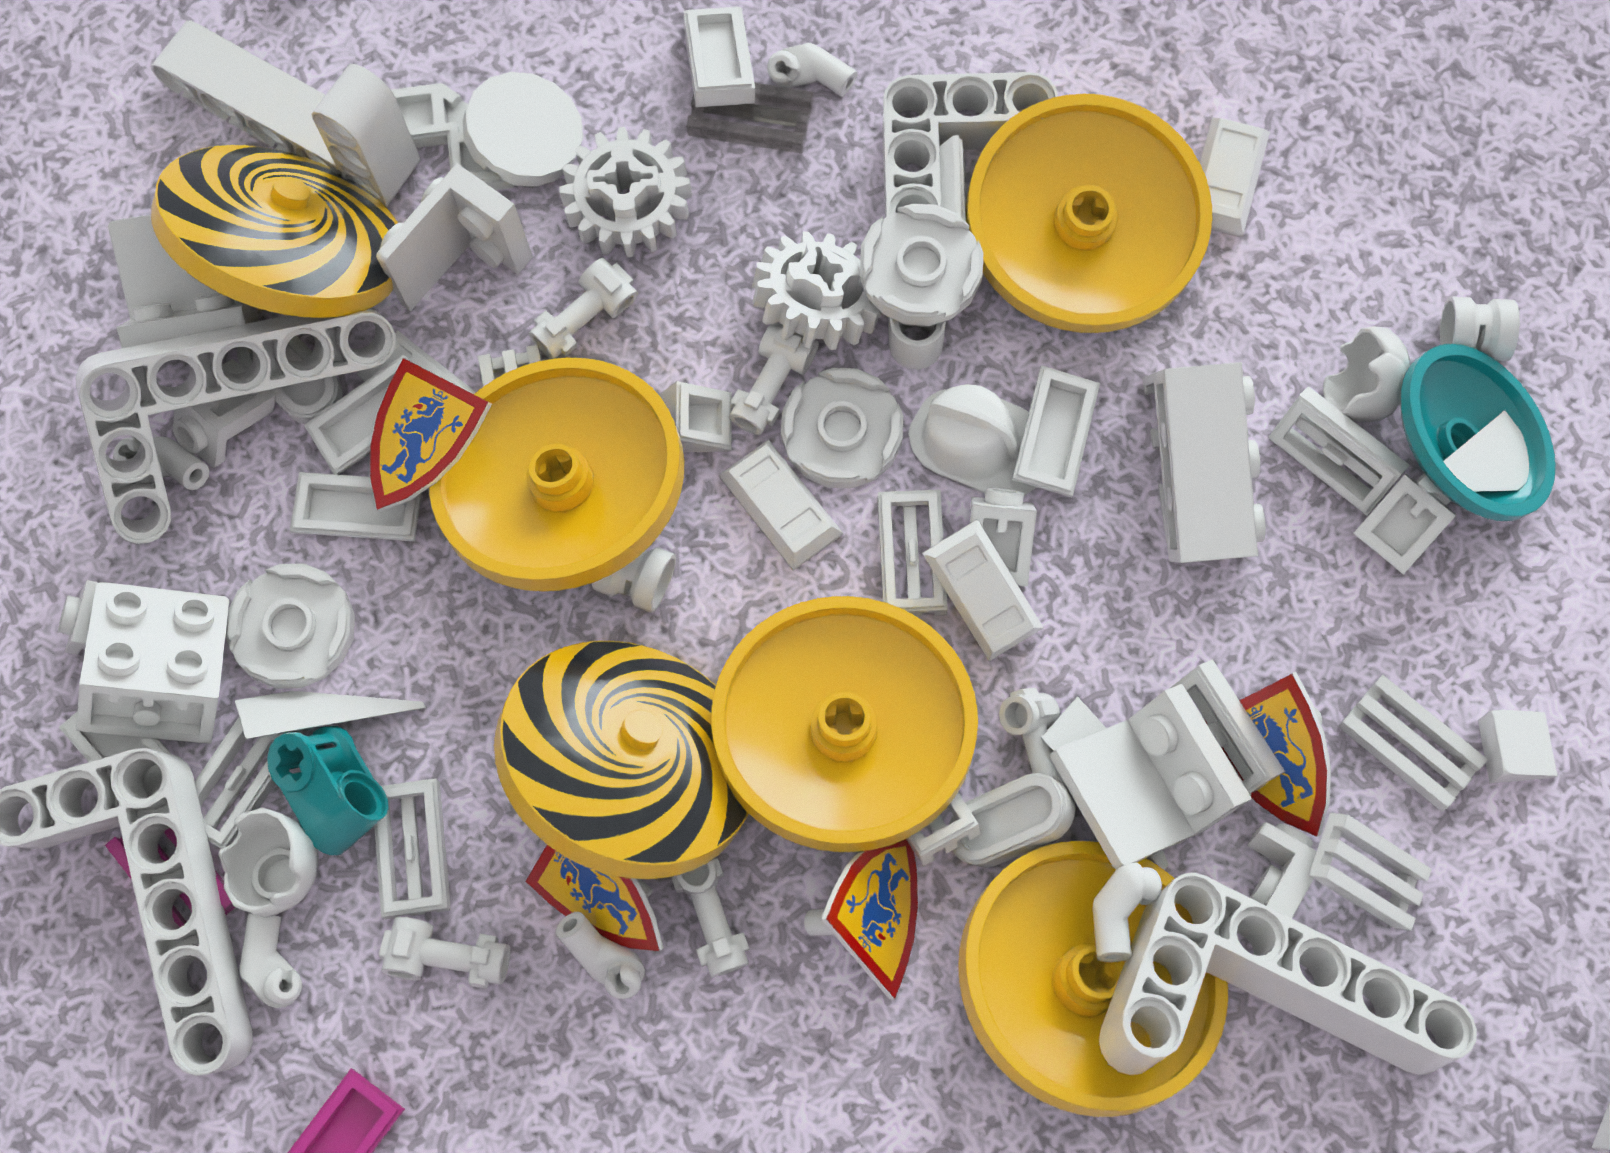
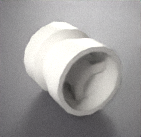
M1448 297L1440 319V345H1465L1487 354L1496 361H1509L1513 357L1519 337L1520 316L1518 304L1515 300L1492 299L1485 305L1476 304L1471 297Z
M659 547L649 551L645 550L638 558L608 577L593 582V590L610 597L619 593L631 597L635 607L653 613L659 607L672 579L676 565V554Z

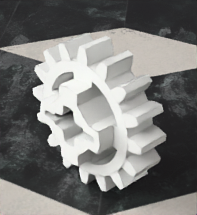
M619 127L617 140L608 142L607 138L599 132L595 134L597 148L590 151L586 147L579 145L575 149L579 166L565 164L562 169L567 184L559 187V193L563 206H567L564 209L567 222L570 227L579 226V235L585 245L599 237L602 254L608 255L613 250L615 244H621L626 256L633 257L635 244L644 242L645 246L651 252L657 250L655 236L662 233L673 239L677 235L673 218L684 220L689 216L688 205L685 199L692 197L690 178L685 177L687 175L685 161L682 156L673 158L671 142L667 139L658 143L655 147L652 146L649 130L644 129L639 134L637 140H631L626 128ZM629 188L630 193L622 194V190ZM606 215V216H608L612 221L607 220V219H605V218H603V217H601V216Z
M803 232L799 244H796L787 236H783L780 238L778 250L766 247L761 263H757L752 288L755 289L753 305L765 308L762 319L765 325L780 322L783 325L780 337L786 340L795 333L803 336V344L806 348H811L815 339H824L826 346L830 350H836L840 337H843L852 345H856L859 343L862 331L872 334L878 317H881V312L867 298L859 278L860 259L854 256L857 245L851 242L843 248L835 246V238L832 234H827L823 242H815L809 232Z

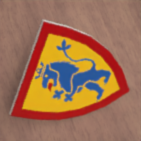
M403 358L378 410L371 441L370 479L377 510L383 511L410 501L437 483L460 460L477 434L492 404Z
M1294 672L1239 700L1285 770L1278 777L1268 781L1262 788L1252 792L1250 796L1257 804L1284 823L1318 837L1321 835L1330 803L1331 766L1325 733L1321 726V713L1313 706L1299 676ZM1222 747V750L1224 751V753L1226 754V756H1227L1228 759L1230 760L1231 764L1233 765V767L1235 768V770H1236L1237 773L1239 774L1240 778L1242 779V781H1244V779H1243L1242 776L1240 775L1239 771L1237 770V768L1235 767V765H1234L1233 762L1231 761L1230 757L1228 756V754L1226 753V751H1225L1224 748Z
M907 839L882 848L858 852L845 866L832 890L825 909H811L806 913L804 919L805 929L810 936L834 935L889 999L896 998L907 968L915 937L918 910L917 867L914 851Z
M546 845L525 882L565 917L573 912H581L601 936L621 946L650 951H661L664 948L655 914L647 899L653 892V889L642 879L624 878L592 870L572 861L549 845Z

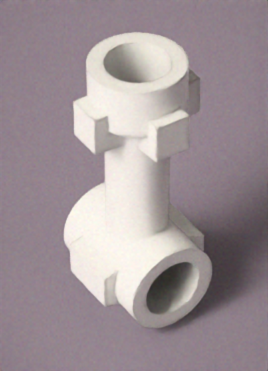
M605 258L595 261L584 271L578 281L579 285L585 290L580 297L558 316L553 317L545 310L534 320L535 327L528 334L533 343L539 346L540 351L547 358L555 359L561 353L567 356L577 348V342L572 335L602 309L612 318H616L635 301L638 292L632 287L633 279L618 263L612 266Z
M780 323L770 324L761 340L758 353L768 358L751 391L748 393L738 389L731 400V407L733 408L729 415L731 421L741 429L756 435H761L767 424L773 426L779 415V408L772 405V402L789 371L793 370L804 375L811 366L819 346V342L815 340L811 348L804 347L803 336L797 333L785 340L780 337L783 325Z
M1026 688L1010 693V697L1003 701L999 710L1001 725L1010 734L1022 735L1032 773H1043L1064 783L1051 761L1052 749L1041 739L1044 733L1060 716L1056 700L1049 694L1039 693L1036 688Z
M718 858L712 859L695 870L671 876L677 893L685 892L691 896L707 945L696 951L701 966L708 967L711 978L749 965L745 951L750 950L744 933L732 935L716 890L718 880L724 876Z
M409 917L394 918L392 930H385L378 956L384 960L381 972L386 975L405 980H421L423 968L426 965L469 972L468 983L473 987L485 989L488 988L489 983L502 985L506 978L510 961V945L498 943L499 940L496 936L480 934L476 946L431 939L434 926L428 922Z

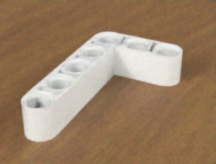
M186 20L150 66L153 74L175 93L179 94L183 90L184 93L181 96L225 121L228 117H231L228 121L230 124L271 147L277 143L278 145L275 148L277 150L303 156L328 166L334 173L341 174L342 178L351 179L362 185L386 207L420 162V156L393 92L374 73L357 64L350 63L325 95L200 24Z
M1032 72L907 75L892 81L886 88L883 98L882 137L885 218L890 214L896 213L899 207L912 203L942 207L939 146L950 137L959 135V139H962L964 150H983L996 131L1010 118L1019 113L1018 109L1028 108L1038 102L1058 97L1056 86L1049 78ZM969 109L978 112L979 115L969 117L958 112ZM914 111L920 114V116L906 118L899 115V113ZM912 163L923 167V169L917 172H907L899 167ZM888 317V337L891 355L897 363L909 369L918 370L934 364L942 354L946 321L931 326L906 325ZM911 327H922L928 330L931 336L918 341L911 340L902 332Z
M373 308L346 316L328 318L288 315L102 352L88 357L79 366L76 373V389L105 503L116 532L125 540L136 544L150 543L159 539L167 531L171 521V509L148 415L377 367L384 364L392 356L395 349L396 334L392 325ZM362 321L373 322L375 325L373 341L361 349L351 348L348 344V335L351 329ZM299 334L313 335L315 347L307 359L291 361L286 358L287 344L294 336ZM235 347L252 349L253 361L246 371L239 374H229L222 370L223 357L230 349ZM170 360H182L190 365V374L187 380L176 387L160 385L156 378L159 368ZM114 373L126 380V386L118 398L103 401L90 394L92 382L100 375ZM129 435L141 442L138 453L126 461H117L106 455L108 444L119 436ZM145 496L155 502L153 512L141 520H131L121 514L124 504L134 497Z
M139 748L0 789V845L6 847L48 848L120 826L170 1053L175 1064L184 1072L192 1075L217 1073L240 1065L249 1055L253 1044L252 1028L225 911L220 901L215 876L216 872L195 781L189 765L179 756L152 749ZM157 764L162 772V782L157 792L149 797L144 790L143 780L146 772ZM93 783L98 792V800L95 808L86 815L81 807V797L83 791ZM27 803H30L33 809V821L30 828L25 833H22L18 825V817L21 809ZM171 828L177 838V847L172 857L164 861L158 852V841L164 831ZM184 892L192 903V913L187 923L179 927L173 919L172 907L176 898ZM195 958H199L207 969V980L199 993H196L187 981L189 965ZM210 1024L220 1031L223 1043L221 1052L215 1060L210 1058L202 1047L203 1033Z
M1186 873L1169 883L1161 891L1157 900L1147 905L1144 909L1131 944L1132 957L1125 961L1099 1036L1101 1053L1110 1066L1118 1072L1128 1075L1142 1074L1179 1047L1186 1032L1206 972L1384 1061L1416 1075L1430 1074L1469 1053L1476 1042L1477 1029L1469 1011L1455 999L1207 876L1197 873ZM1174 903L1180 904L1187 909L1193 924L1186 922L1179 916ZM1237 933L1244 936L1250 942L1254 955L1247 952L1241 946ZM1153 961L1166 967L1171 975L1172 985L1165 983L1158 977L1154 971ZM1299 964L1310 971L1315 985L1306 980ZM1362 995L1370 1000L1374 1006L1376 1016L1368 1010ZM1131 1022L1138 1023L1145 1028L1150 1037L1151 1048L1143 1046L1135 1039L1130 1026ZM1425 1027L1433 1033L1437 1045L1430 1040Z

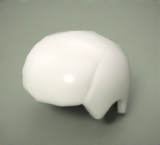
M1376 326L1361 328L1352 342L1340 346V351L1346 355L1348 363L1342 372L1325 377L1323 383L1324 399L1353 421H1381L1392 415L1401 404V389L1405 374L1410 367V357L1406 346L1389 328Z
M259 808L240 814L234 820V824L238 829L237 837L229 846L219 851L220 861L225 872L224 890L234 907L263 918L275 916L297 905L311 889L317 873L318 849L314 847L313 842L306 835L300 823L283 814L266 808Z

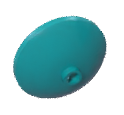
M1439 345L1416 358L1408 368L1403 379L1401 418L1409 447L1423 472L1455 504L1487 519L1514 521L1539 509L1548 499L1554 485L1555 453L1545 420L1523 385L1495 359L1465 345ZM1505 410L1520 429L1525 440L1529 459L1527 482L1518 491L1474 492L1462 483L1443 461Z

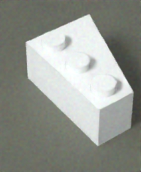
M1242 362L1168 368L1143 377L1144 394H1155L1158 428L1151 429L1150 434L1152 448L1160 449L1163 484H1159L1158 488L1169 562L1186 563L1258 556L1257 542L1264 541L1266 525L1261 504H1254L1252 478L1259 477L1260 454L1257 442L1255 440H1248L1246 415L1253 414L1255 393L1251 377H1243Z

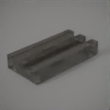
M754 83L755 103L696 107L693 94L691 102L692 112L691 115H688L686 124L688 136L803 154L814 103L813 92ZM710 113L735 117L743 121L756 123L767 122L795 127V131L704 118V114Z

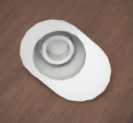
M969 384L937 391L924 400L910 424L908 435L912 452L925 468L982 493H986V488H1002L1020 491L1026 495L1037 488L1012 480L1029 413L1027 410L1000 399L994 392L983 386Z

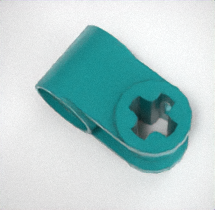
M324 726L315 730L310 736H305L299 732L284 733L275 738L270 745L267 761L271 778L281 789L304 832L313 842L314 847L320 852L330 856L343 854L386 816L389 805L385 791L373 778L357 751L352 737L345 729L339 726ZM334 744L335 747L325 749L324 745ZM300 768L301 772L291 773L289 770Z

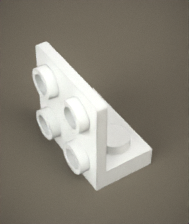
M456 163L444 178H437L427 187L422 196L421 204L405 222L394 225L386 233L376 258L384 273L392 279L393 290L399 302L411 312L468 246L489 266L497 268L502 263L516 274L522 271L533 258L515 204Z
M151 214L114 220L108 224L109 235L130 320L116 327L121 348L259 321L255 307L218 293L182 269L168 255L157 239L152 227Z
M106 582L98 583L95 588L79 684L76 731L211 744L219 698L229 599L225 596Z
M1183 684L1163 691L1128 720L1060 746L1050 755L1051 761L1115 869L1126 864L1137 863L1206 831L1252 799Z

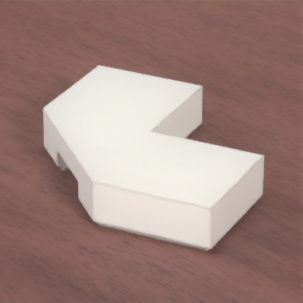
M443 83L391 90L397 100L416 148L448 144L450 170L458 163L494 190L514 188V185L499 180V174L493 172L488 167L485 171L473 160L464 142L463 117L468 104L462 101L459 94Z

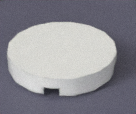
M508 72L488 78L473 91L463 117L464 142L473 160L485 171L488 167L493 172L499 174V180L515 186L537 187L558 180L564 174L562 170L564 165L574 162L576 158L575 149L581 145L583 140L582 118L573 100L555 83L531 73Z
M912 203L899 207L896 213L888 215L885 219H883V215L871 225L861 244L859 278L867 298L883 315L906 325L931 326L953 319L971 304L982 280L983 250L979 240L976 241L975 236L969 231L970 226L960 215L938 205Z
M831 368L819 372L818 377L810 379L805 384L803 381L792 390L782 410L781 440L789 461L805 478L827 488L852 489L875 481L892 466L902 446L903 413L899 403L897 405L895 398L889 393V388L878 377L854 368Z
M278 564L266 569L267 573L258 576L254 581L248 580L237 591L228 609L225 634L235 661L254 680L276 689L303 688L325 679L343 662L354 640L355 614L347 593L326 572L306 564Z

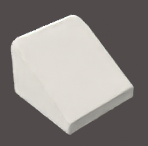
M676 381L659 394L675 422L683 452L731 451L732 421L729 415L732 412V392Z
M1493 710L1478 719L1484 756L1488 759L1486 767L1489 783L1546 779L1557 776L1545 712Z

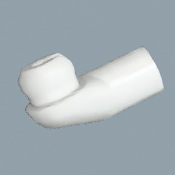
M812 43L782 49L774 53L769 58L767 64V72L770 78L779 86L784 88L797 87L819 82L841 97L853 86L858 74L856 70Z
M135 437L124 438L116 445L113 459L126 461L133 458L138 453L141 442ZM153 437L163 477H172L189 490H196L205 484L209 477V467L203 461L168 437Z
M1130 863L1118 867L1094 898L1093 918L1096 952L1099 961L1120 962L1132 957L1128 917L1139 903L1149 905L1157 900L1161 894V878L1154 869L1150 867L1142 868L1138 863Z
M573 912L560 921L556 928V936L594 980L604 984V987L611 996L626 999L638 993L641 988V981L645 976V969L637 953L601 936L581 912Z
M248 914L239 969L240 976L263 1003L274 1008L286 1007L292 1004L300 995L302 979L297 971L276 951L281 917L270 916L263 918L255 914Z

